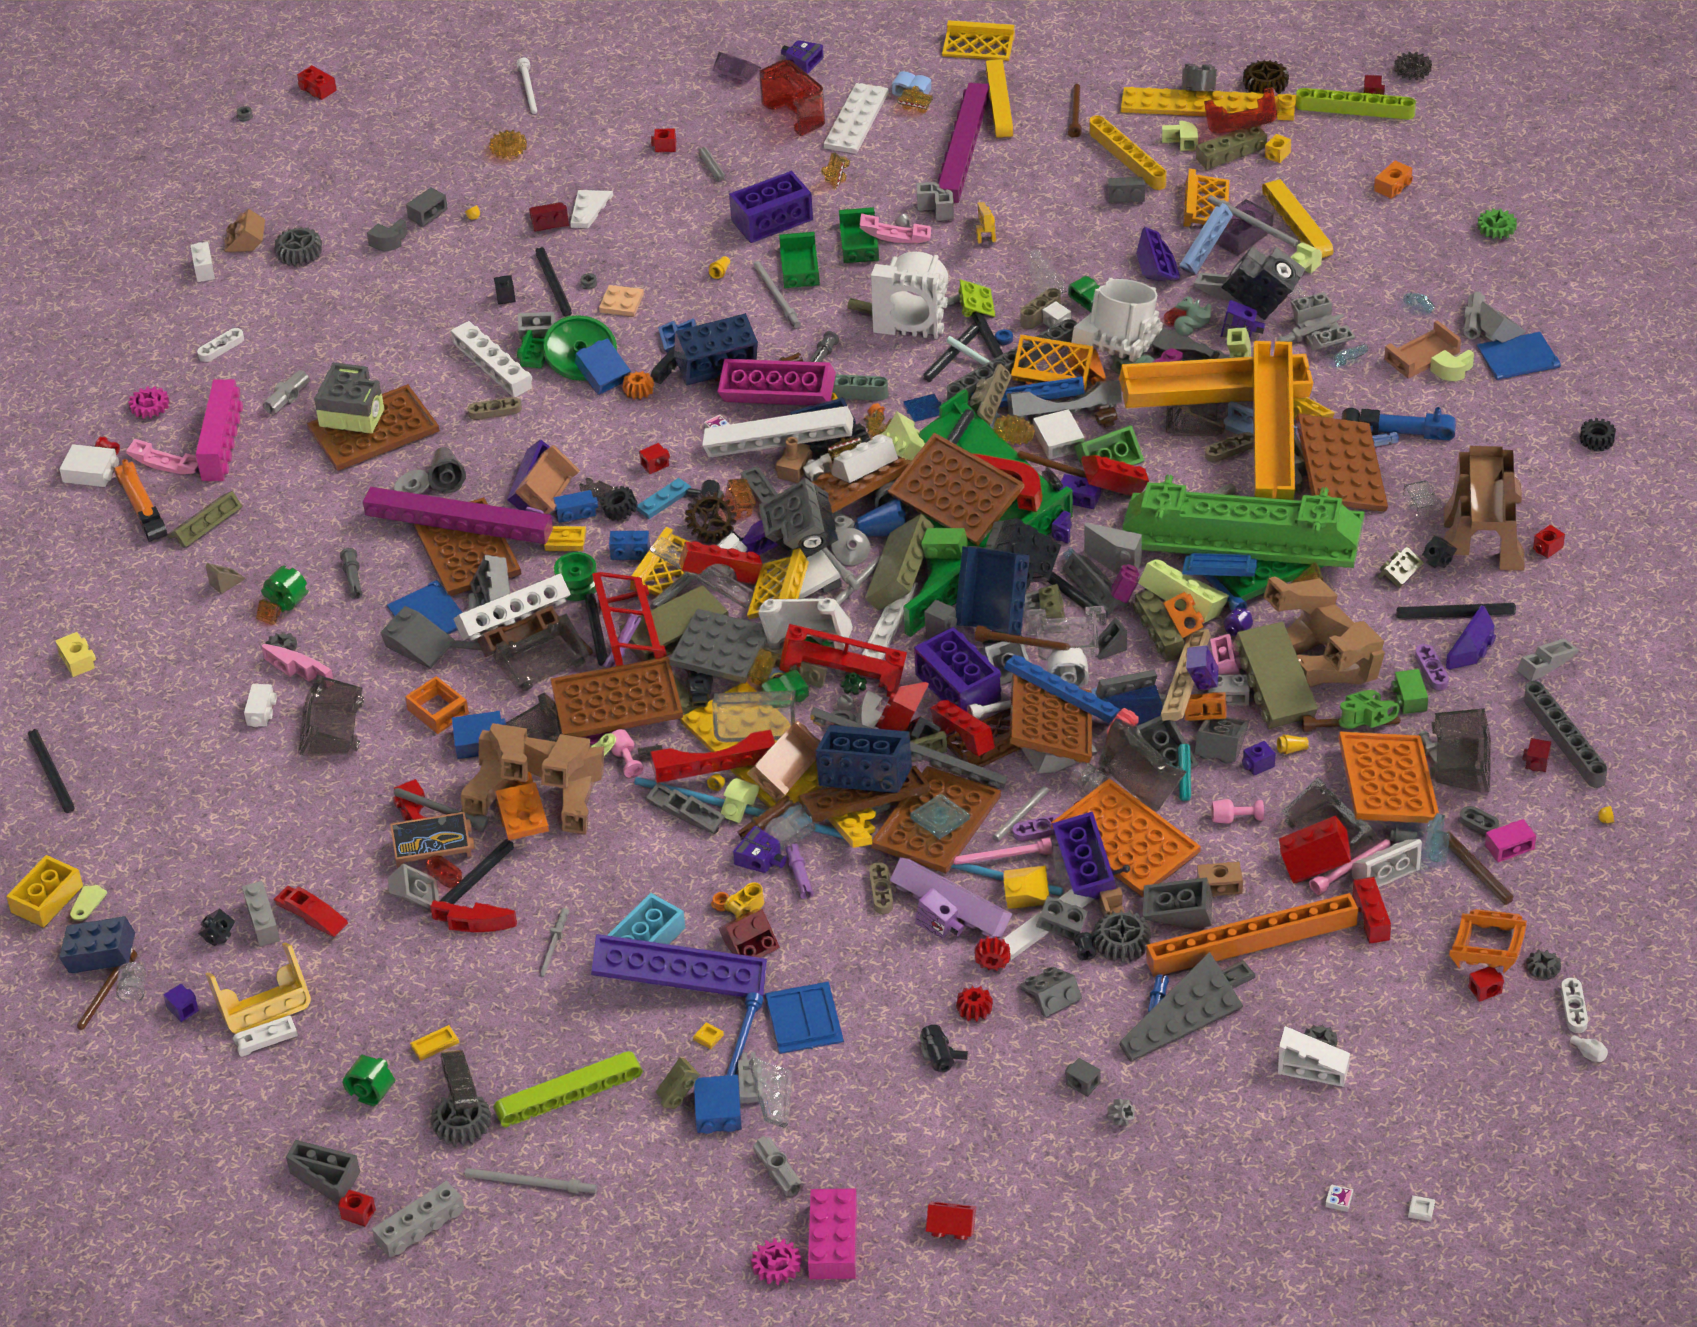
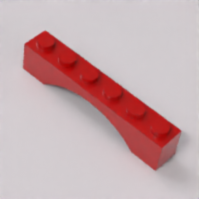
M770 729L750 733L736 745L716 752L689 753L672 748L651 751V763L656 783L755 765L775 744V740Z

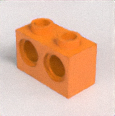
M1183 592L1163 603L1182 638L1204 627L1202 623L1205 620L1200 611L1196 613L1193 605H1195L1191 594L1186 595ZM1183 600L1186 603L1185 610L1178 611L1175 608V602ZM1188 617L1195 620V627L1192 629H1188L1184 625V620Z
M1226 692L1191 694L1185 710V721L1226 719Z

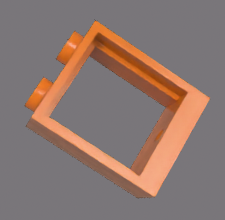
M437 676L405 696L407 710L437 734L452 725V717L469 714L467 700ZM439 695L449 705L432 715L421 705Z

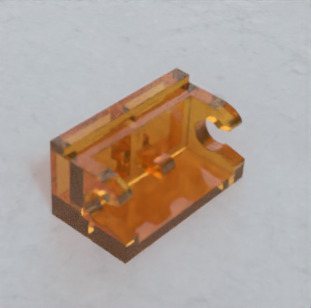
M728 479L725 497L730 499L729 506L734 505L735 507L731 511L737 513L734 519H740L743 511H747L746 515L750 517L756 502L747 479Z

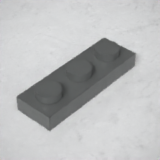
M1155 670L1102 679L1098 682L1095 694L1099 699L1148 691L1154 688L1157 674Z

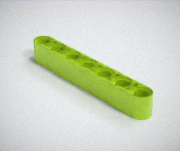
M1300 88L1296 91V108L1299 110L1406 120L1415 117L1416 100L1411 97Z
M623 1052L501 1098L495 1102L493 1109L501 1125L509 1127L510 1124L515 1125L530 1119L531 1116L536 1117L549 1112L552 1108L554 1110L572 1103L571 1101L575 1102L589 1097L592 1093L596 1094L610 1089L613 1085L618 1086L633 1080L634 1077L635 1079L639 1078L643 1070L633 1052Z

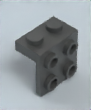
M1142 177L1108 179L1109 203L1145 202V180Z
M1048 967L1043 970V973L1037 976H1030L1025 979V982L1020 984L1021 990L1036 997L1041 1014L1045 1017L1082 999L1075 975L1056 967Z

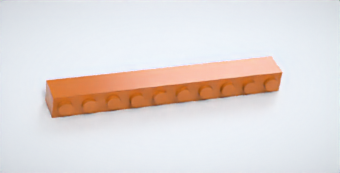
M1348 893L1146 945V962L1153 977H1156L1157 975H1165L1195 967L1209 952L1215 961H1220L1357 925L1358 907L1351 894Z

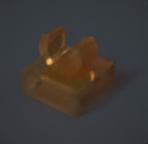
M265 599L259 600L256 619L274 625L277 622V617L280 616L281 608L279 605Z

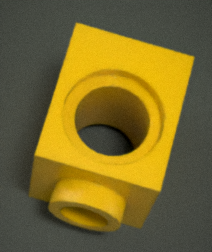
M1275 134L1265 144V158L1271 161L1281 163L1291 153V139L1279 134Z

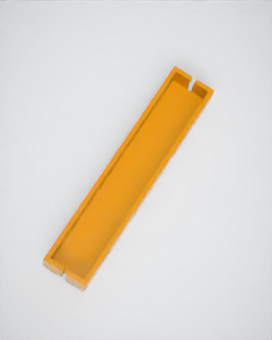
M1254 341V497L1294 500L1292 342L1275 341L1274 356L1270 357L1271 341Z
M1292 354L1293 398L1310 397L1314 383L1311 371L1309 370L1306 354ZM1253 357L1122 364L1119 381L1123 392L1125 408L1253 401Z

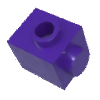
M1262 741L1243 750V767L1255 776L1275 767L1276 753L1265 741Z
M182 984L163 994L167 1009L180 1022L199 1011L194 992L191 989H186Z

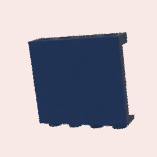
M962 546L956 604V625L971 627L979 625L985 626L992 631L1021 635L1029 555L976 546Z

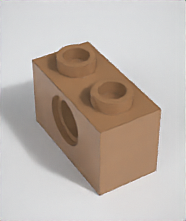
M1240 862L1197 865V879L1207 877L1213 896L1243 894Z

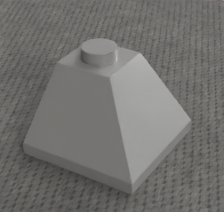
M1485 302L1481 303V329L1486 332L1485 336L1493 342L1497 339L1503 343L1526 332V330L1505 314Z
M1001 641L978 649L994 667L1000 670V685L1012 680L1013 673L1004 669L1006 662L1014 655L1021 656L1030 662L1025 645Z
M402 864L388 877L389 893L395 897L431 909L430 905L433 900L439 901L437 879Z

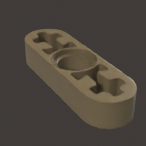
M517 397L476 402L468 406V415L471 419L478 420L517 414L522 410L521 400ZM494 407H498V408H499V409H497V410H490L491 408H494Z
M1243 432L1208 445L1205 448L1206 460L1217 462L1252 449L1254 447L1253 434ZM1227 446H1233V447H1235V448H1233V449H1227L1226 447H1227Z
M874 863L869 868L874 909L879 914H888L893 910L888 867L884 863ZM877 871H881L882 878H878ZM879 886H884L887 888L885 891L876 890V888ZM881 898H885V906H882Z

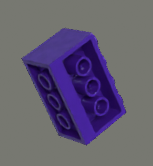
M793 171L729 193L731 221L750 243L813 220L812 193Z
M954 627L914 647L915 675L922 682L929 683L928 688L941 701L947 699L967 712L968 705L986 706L1001 700L1000 670L994 667L988 658L982 655L976 646L971 644L964 634Z

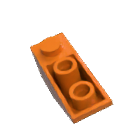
M1095 348L1093 349L1087 378L1093 385L1096 382L1106 381L1100 357ZM1080 350L1076 353L1080 361L1088 356L1087 350ZM1074 355L1068 358V364L1071 368L1079 363ZM1081 366L1075 369L1081 376H1084V369Z

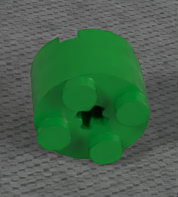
M284 565L280 566L264 582L261 589L262 595L268 598L274 604L276 610L280 612L292 610L309 592V589L306 590L305 587L307 585L305 578L296 569L291 568L289 570Z
M360 1055L346 1073L342 1083L349 1095L355 1094L359 1097V1102L369 1106H376L396 1080L387 1068L388 1063L384 1059Z

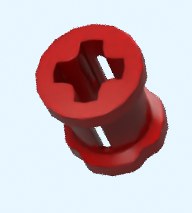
M105 436L99 437L96 440L95 447L115 449L116 455L119 453L120 445L117 442H111Z

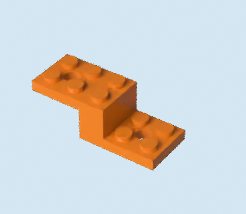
M528 772L526 782L517 780L509 788L495 791V801L508 840L549 831L537 784L533 782L530 772Z

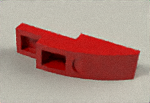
M287 886L273 899L277 906L304 918L306 924L332 937H335L348 924V921L331 906L299 886L296 889Z
M433 900L430 905L432 919L448 922L449 930L494 932L513 928L517 925L515 910L477 902L473 908L436 900Z

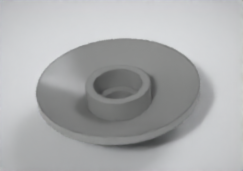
M423 470L409 471L396 481L394 490L421 494L429 486L428 473Z
M846 528L837 533L838 541L831 544L832 553L835 558L847 566H854L864 562L870 552V543L866 535L854 528ZM850 542H853L855 544L854 548H851L849 546Z

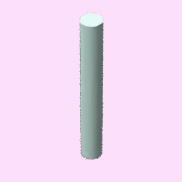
M949 336L946 342L980 364L984 365L990 362L953 337Z

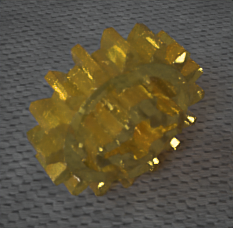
M505 130L504 133L499 131V135L494 134L493 138H490L489 145L492 154H496V157L502 156V159L505 157L511 159L512 156L518 157V153L523 154V150L527 149V140L524 134L521 135L520 131L515 133L514 130L511 132Z
M1007 414V417L1001 415L1000 418H997L993 428L995 430L994 433L999 434V438H1003L1005 442L1010 441L1013 445L1014 443L1021 445L1022 442L1028 444V441H1032L1035 433L1034 425H1030V421H1026L1024 417L1017 418V415L1013 417Z

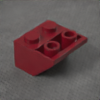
M755 909L718 928L725 945L732 954L761 958L780 948L763 909Z

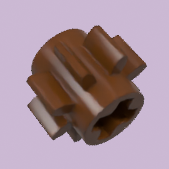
M1108 404L1099 406V411L1095 412L1098 425H1104V428L1115 425L1114 421L1118 419L1115 408H1109Z

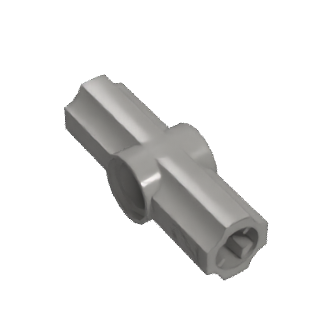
M1474 291L1473 294H1470L1468 306H1466L1464 336L1469 339H1475L1480 336L1481 303L1485 302V296L1481 292Z
M299 370L285 383H277L274 393L262 403L263 408L273 415L287 402L293 403V400L297 399L299 391L310 382L309 376L305 371Z
M763 1136L757 1139V1142L753 1145V1150L767 1168L769 1177L776 1181L786 1196L793 1197L797 1195L803 1188V1183L788 1164L787 1156L779 1151L770 1137Z

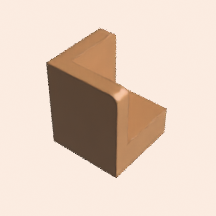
M1121 888L1100 892L1099 905L1103 917L1105 914L1111 915L1112 910L1115 913H1119L1120 910L1125 913L1122 906L1123 894Z

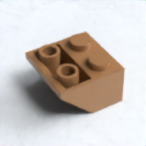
M249 208L244 213H240L236 221L230 223L226 229L227 236L224 240V251H253L263 240L265 219Z

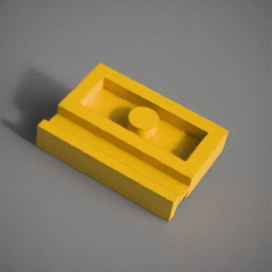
M553 526L549 539L544 545L545 551H584L587 533L586 526Z

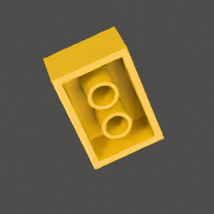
M45 855L6 897L11 913L44 928L83 887L79 869Z

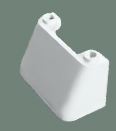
M830 598L768 599L761 605L758 612L770 649L780 648V643L785 641L789 624L849 638L853 628L850 618L836 600ZM834 641L835 648H844V643Z

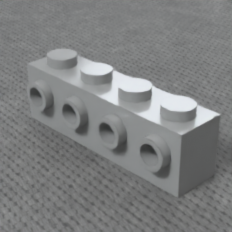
M446 1180L372 1228L375 1243L389 1258L403 1253L414 1242L421 1241L425 1235L433 1230H438L451 1218L458 1217L465 1210L462 1196Z

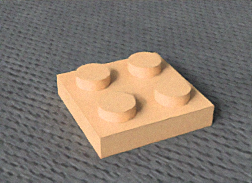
M609 285L599 307L600 313L634 317L644 295V289Z

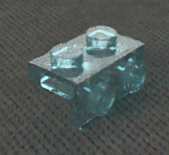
M1436 813L1433 821L1429 820L1426 832H1428L1425 841L1426 858L1433 862L1446 864L1449 833L1443 832L1445 815Z

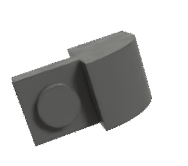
M399 219L390 228L379 223L367 232L369 246L381 251H391L401 247V239H404L408 234L406 221Z

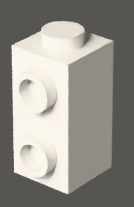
M252 684L244 711L247 726H267L268 720L272 719V705H275L277 701V695L273 693L272 685Z

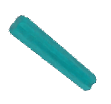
M1180 744L1178 748L1179 799L1181 801H1189L1191 798L1190 746L1188 744Z

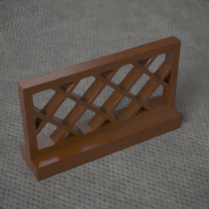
M1011 708L982 721L987 725H997L996 728H991L995 745L994 749L977 756L966 748L958 732L946 737L947 748L960 760L980 767H984L1020 750L1021 747L1010 744V729L1000 728L1001 725L1010 726V720L1004 718L1010 715ZM956 740L962 741L961 744H953L952 742Z

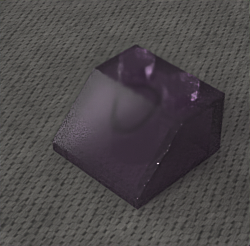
M718 52L712 71L718 73L717 77L726 80L727 77H730L733 82L741 84L742 81L748 83L762 67L750 61Z

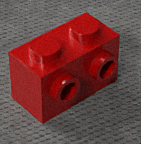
M313 65L297 74L299 88L307 91L313 97L323 100L337 91L335 78Z
M931 1201L928 1204L926 1232H931V1236L945 1237V1234L954 1235L955 1239L967 1240L968 1237L974 1234L976 1206Z

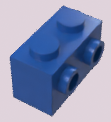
M610 531L609 550L611 560H643L651 549L649 531Z

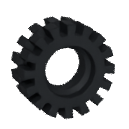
M1595 418V421L1589 419L1588 422L1585 421L1584 425L1582 424L1580 442L1583 443L1584 447L1588 446L1589 450L1594 448V451H1597V449L1604 451V448L1608 450L1615 441L1616 428H1614L1613 424L1610 425V421L1605 422V419H1601V421H1598V418Z
M618 486L614 487L615 490L613 491L609 489V493L605 492L604 497H601L600 504L608 519L620 521L622 517L626 519L627 515L631 516L632 512L636 511L638 507L637 500L633 491L627 486L625 488L620 486V489H618Z

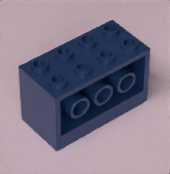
M746 313L675 331L674 357L686 386L718 378V375L722 373L724 359L757 360L758 341Z
M830 725L815 750L819 786L899 793L912 768L910 736L907 731Z

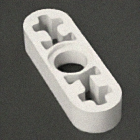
M239 328L230 329L201 346L197 351L199 360L209 362L244 341L243 331ZM219 344H225L224 346L217 347Z
M1567 978L1563 980L1561 986L1567 1027L1574 1033H1582L1587 1029L1588 1024L1582 985L1575 978ZM1569 987L1574 989V995H1571ZM1577 1003L1580 1007L1573 1009L1569 1007V1004ZM1575 1016H1578V1021L1581 1024L1576 1023Z

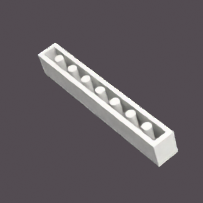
M848 406L705 428L703 448L708 457H717L786 446L785 441L789 437L797 438L798 444L852 436L853 416Z

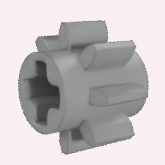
M1113 1099L1114 1104L1108 1105L1107 1117L1113 1121V1125L1128 1126V1120L1134 1119L1135 1108L1129 1104V1099Z

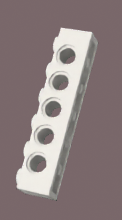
M468 321L451 330L453 344L512 397L532 389L531 374L525 371L518 362L511 359L508 353L502 351L498 344H494L477 326Z
M558 574L461 613L453 620L463 641L469 638L473 641L478 639L481 633L496 629L500 625L508 626L516 623L515 619L520 617L524 619L532 615V612L540 611L552 604H555V607L565 603V599L571 594L562 574ZM544 591L549 594L550 599L545 597ZM527 598L532 600L533 606L527 602ZM510 605L516 608V612L510 609ZM493 612L499 615V619L494 617ZM476 619L481 620L482 626L476 623Z

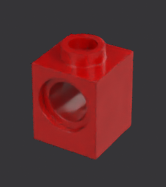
M675 128L655 129L654 136H651V146H655V152H676Z
M659 442L639 451L640 464L649 474L669 466V451L663 448Z
M1550 524L1534 535L1533 549L1536 553L1549 558L1564 547L1565 534Z
M1488 966L1469 974L1468 987L1479 1002L1502 994L1504 977L1494 967Z
M350 1189L345 1197L340 1199L338 1204L341 1219L366 1227L376 1211L372 1196Z

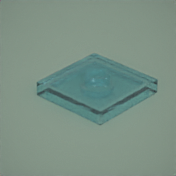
M939 794L913 811L911 819L941 839L970 820V814L944 795Z

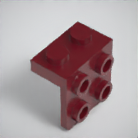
M562 202L529 208L534 232L569 226L567 207Z

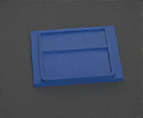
M1193 553L1191 556H1186L1182 574L1255 577L1257 559H1252L1251 555Z
M829 981L765 993L779 1054L844 1042Z

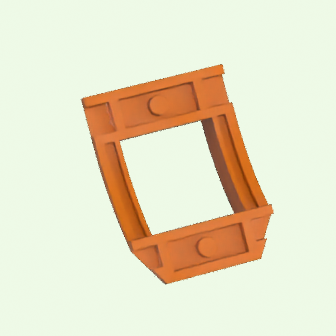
M1480 909L1471 910L1470 914L1462 913L1459 930L1452 950L1449 951V956L1459 969L1463 961H1466L1469 965L1483 963L1495 968L1504 966V974L1516 962L1519 956L1527 920H1522L1520 914ZM1477 924L1481 928L1495 926L1501 930L1514 929L1508 951L1469 946L1473 925Z

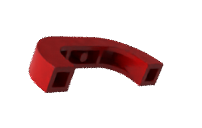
M973 454L1023 482L1025 487L1017 496L1018 508L1037 512L1042 502L1040 477L1034 468L1019 461Z

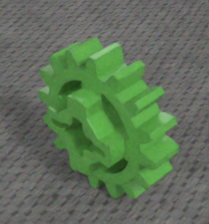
M1492 208L1491 212L1485 210V214H1480L1477 229L1480 230L1481 234L1486 233L1485 237L1492 236V239L1496 237L1502 239V236L1508 238L1509 234L1513 235L1514 231H1516L1517 218H1514V214H1509L1508 210L1503 212L1502 209L1495 210Z

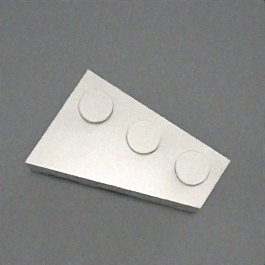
M1285 1026L1279 1046L1278 1074L1344 1087L1349 1069L1350 1053Z

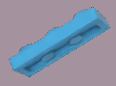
M677 478L639 503L636 510L648 519H651L687 495V490L691 486Z

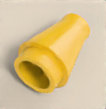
M723 256L709 265L710 276L714 279L724 277L730 264V259Z
M1283 734L1277 738V750L1279 753H1284V755L1307 750L1309 747L1307 737Z

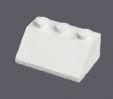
M882 434L876 435L872 438L873 440L867 443H860L851 451L842 452L839 457L834 458L832 475L851 483L897 460L898 457L892 438Z
M1420 839L1405 840L1382 851H1377L1366 858L1357 860L1352 866L1353 879L1375 877L1377 886L1381 887L1420 870L1422 841Z

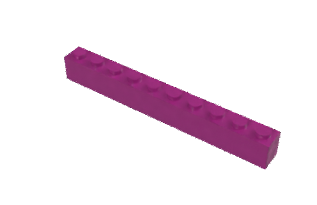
M968 83L967 89L963 91L960 110L957 111V120L954 122V131L951 132V141L948 142V152H945V163H942L941 173L938 176L939 188L943 190L948 189L953 192V203H959L989 100V84Z
M371 486L363 500L365 516L546 544L553 530L551 515Z

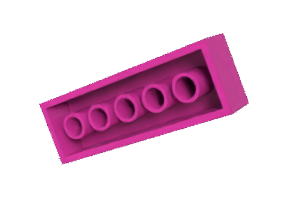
M724 359L718 394L724 402L813 406L831 401L836 372L830 362Z
M213 379L196 450L201 481H224L225 474L229 473L228 462L232 460L231 449L235 447L234 437L237 436V424H240L239 412L243 411V402L239 400L240 388L236 386L235 379Z

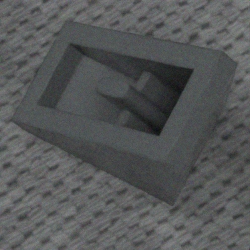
M1115 617L1090 647L1100 660L1126 651L1127 630L1119 619Z

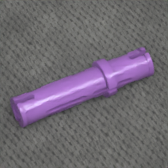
M630 613L617 638L618 642L628 644L642 619ZM611 647L609 649L611 651L602 665L604 668L616 666ZM620 647L621 655L623 657L625 655L624 650L626 648Z
M791 844L793 851H791L790 845L785 848L789 858L788 864L790 869L793 870L802 899H807L806 892H808L811 898L814 892L806 873L805 860L801 857L797 844Z

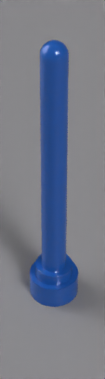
M1203 575L1215 589L1229 595L1227 601L1231 611L1235 608L1247 609V603L1240 597H1234L1214 575Z
M750 992L746 996L745 1005L747 1011L726 1075H736L738 1060L741 1059L754 1014L762 1007L764 1000L758 993Z

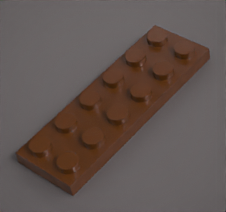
M915 765L912 766L899 793L829 787L799 795V803L812 822H822L828 818L841 817L851 812H860L864 809L882 806L886 803L902 801L905 798L921 796L931 791L930 784Z

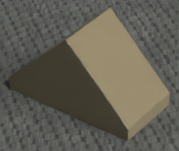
M210 563L206 564L209 584L220 594H223L245 579V577L232 568Z

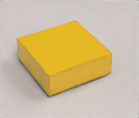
M706 1022L693 1036V1040L712 1049L724 1036V1031Z

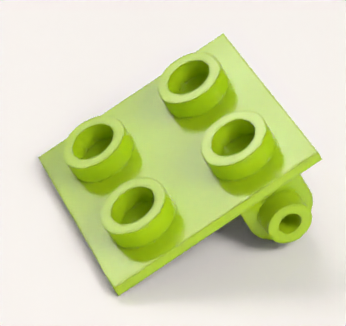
M960 279L958 293L960 294L962 314L965 317H970L975 311L995 317L991 289Z

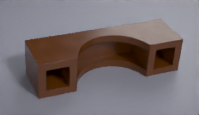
M549 606L516 623L483 633L477 641L485 657H488L555 629L560 624V620L553 606Z

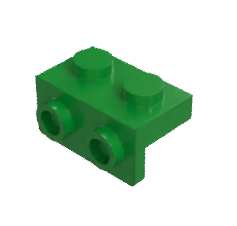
M528 330L526 336H523L521 348L517 350V358L520 359L521 367L542 369L545 362L543 352L544 339L533 338L532 330Z

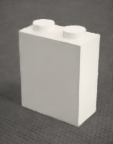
M1069 409L1033 418V431L1049 460L1076 453L1074 446L1085 442L1084 436Z
M72 444L59 469L62 481L65 483L105 487L108 481L112 479L114 467L119 465V458L116 456L115 449Z

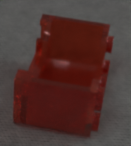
M781 60L759 70L762 105L771 110L779 109L786 105L797 115L798 122L794 125V131L798 135L803 136L825 124L822 85L790 60Z

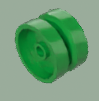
M572 552L561 556L555 562L554 574L555 576L562 574L571 594L566 600L581 601L585 600L586 594L596 593L592 574L597 573L596 561L592 556L582 552Z

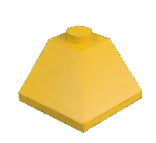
M1046 865L1004 870L1005 897L1008 909L1044 905L1047 896H1049Z

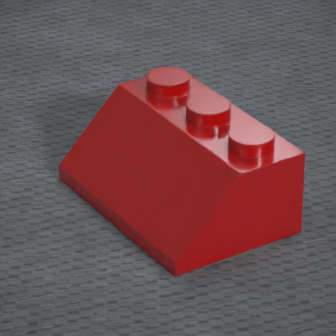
M1097 455L1083 456L1081 458L1089 485L1132 496L1133 493H1142L1149 482L1146 469L1141 466H1134Z
M922 682L901 686L896 694L892 692L876 727L884 730L906 731L929 683Z
M1337 816L1279 838L1280 853L1293 884L1351 862L1348 832Z

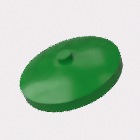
M575 315L558 320L548 329L544 338L543 352L549 366L559 375L571 380L587 381L575 364L576 353L582 348H588L595 342L603 341L607 338L617 351V342L612 331L599 320L588 316Z

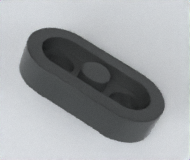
M1466 806L1460 811V822L1486 836V832L1499 828V820L1477 807Z

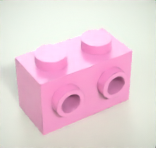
M1230 634L1210 639L1213 657L1219 666L1218 675H1241L1240 657H1237L1239 652L1235 651Z

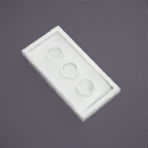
M822 550L807 557L809 564L798 599H803L841 578L837 569Z

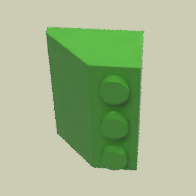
M1132 425L1074 446L1082 466L1081 458L1092 455L1107 457L1130 465L1145 461Z

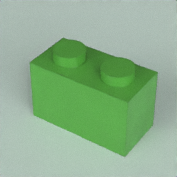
M927 528L921 545L925 558L961 559L962 546H968V539L964 528Z
M1419 669L1395 672V678L1391 681L1393 693H1397L1396 703L1401 707L1403 714L1427 711L1428 695Z

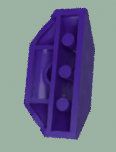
M1144 226L1136 251L1143 276L1155 281L1178 280L1180 274L1174 255L1168 245L1161 239L1162 236L1159 232Z
M1481 605L1447 654V669L1477 664L1480 658L1485 657L1488 646L1494 644L1496 634H1494L1495 625L1485 606Z

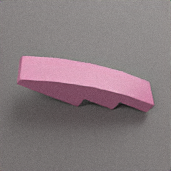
M268 644L261 646L264 659L289 677L297 673L308 682L316 678L327 687L334 683L332 670L320 662L286 648Z

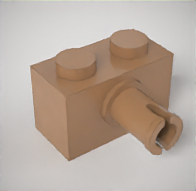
M789 437L785 441L786 448L781 459L776 462L775 470L777 471L778 479L799 483L805 474L803 467L806 466L809 460H813V452L810 450V445L798 444L797 438Z

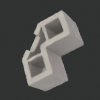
M935 182L916 183L918 211L936 210V221L954 220L952 191L939 188V184Z

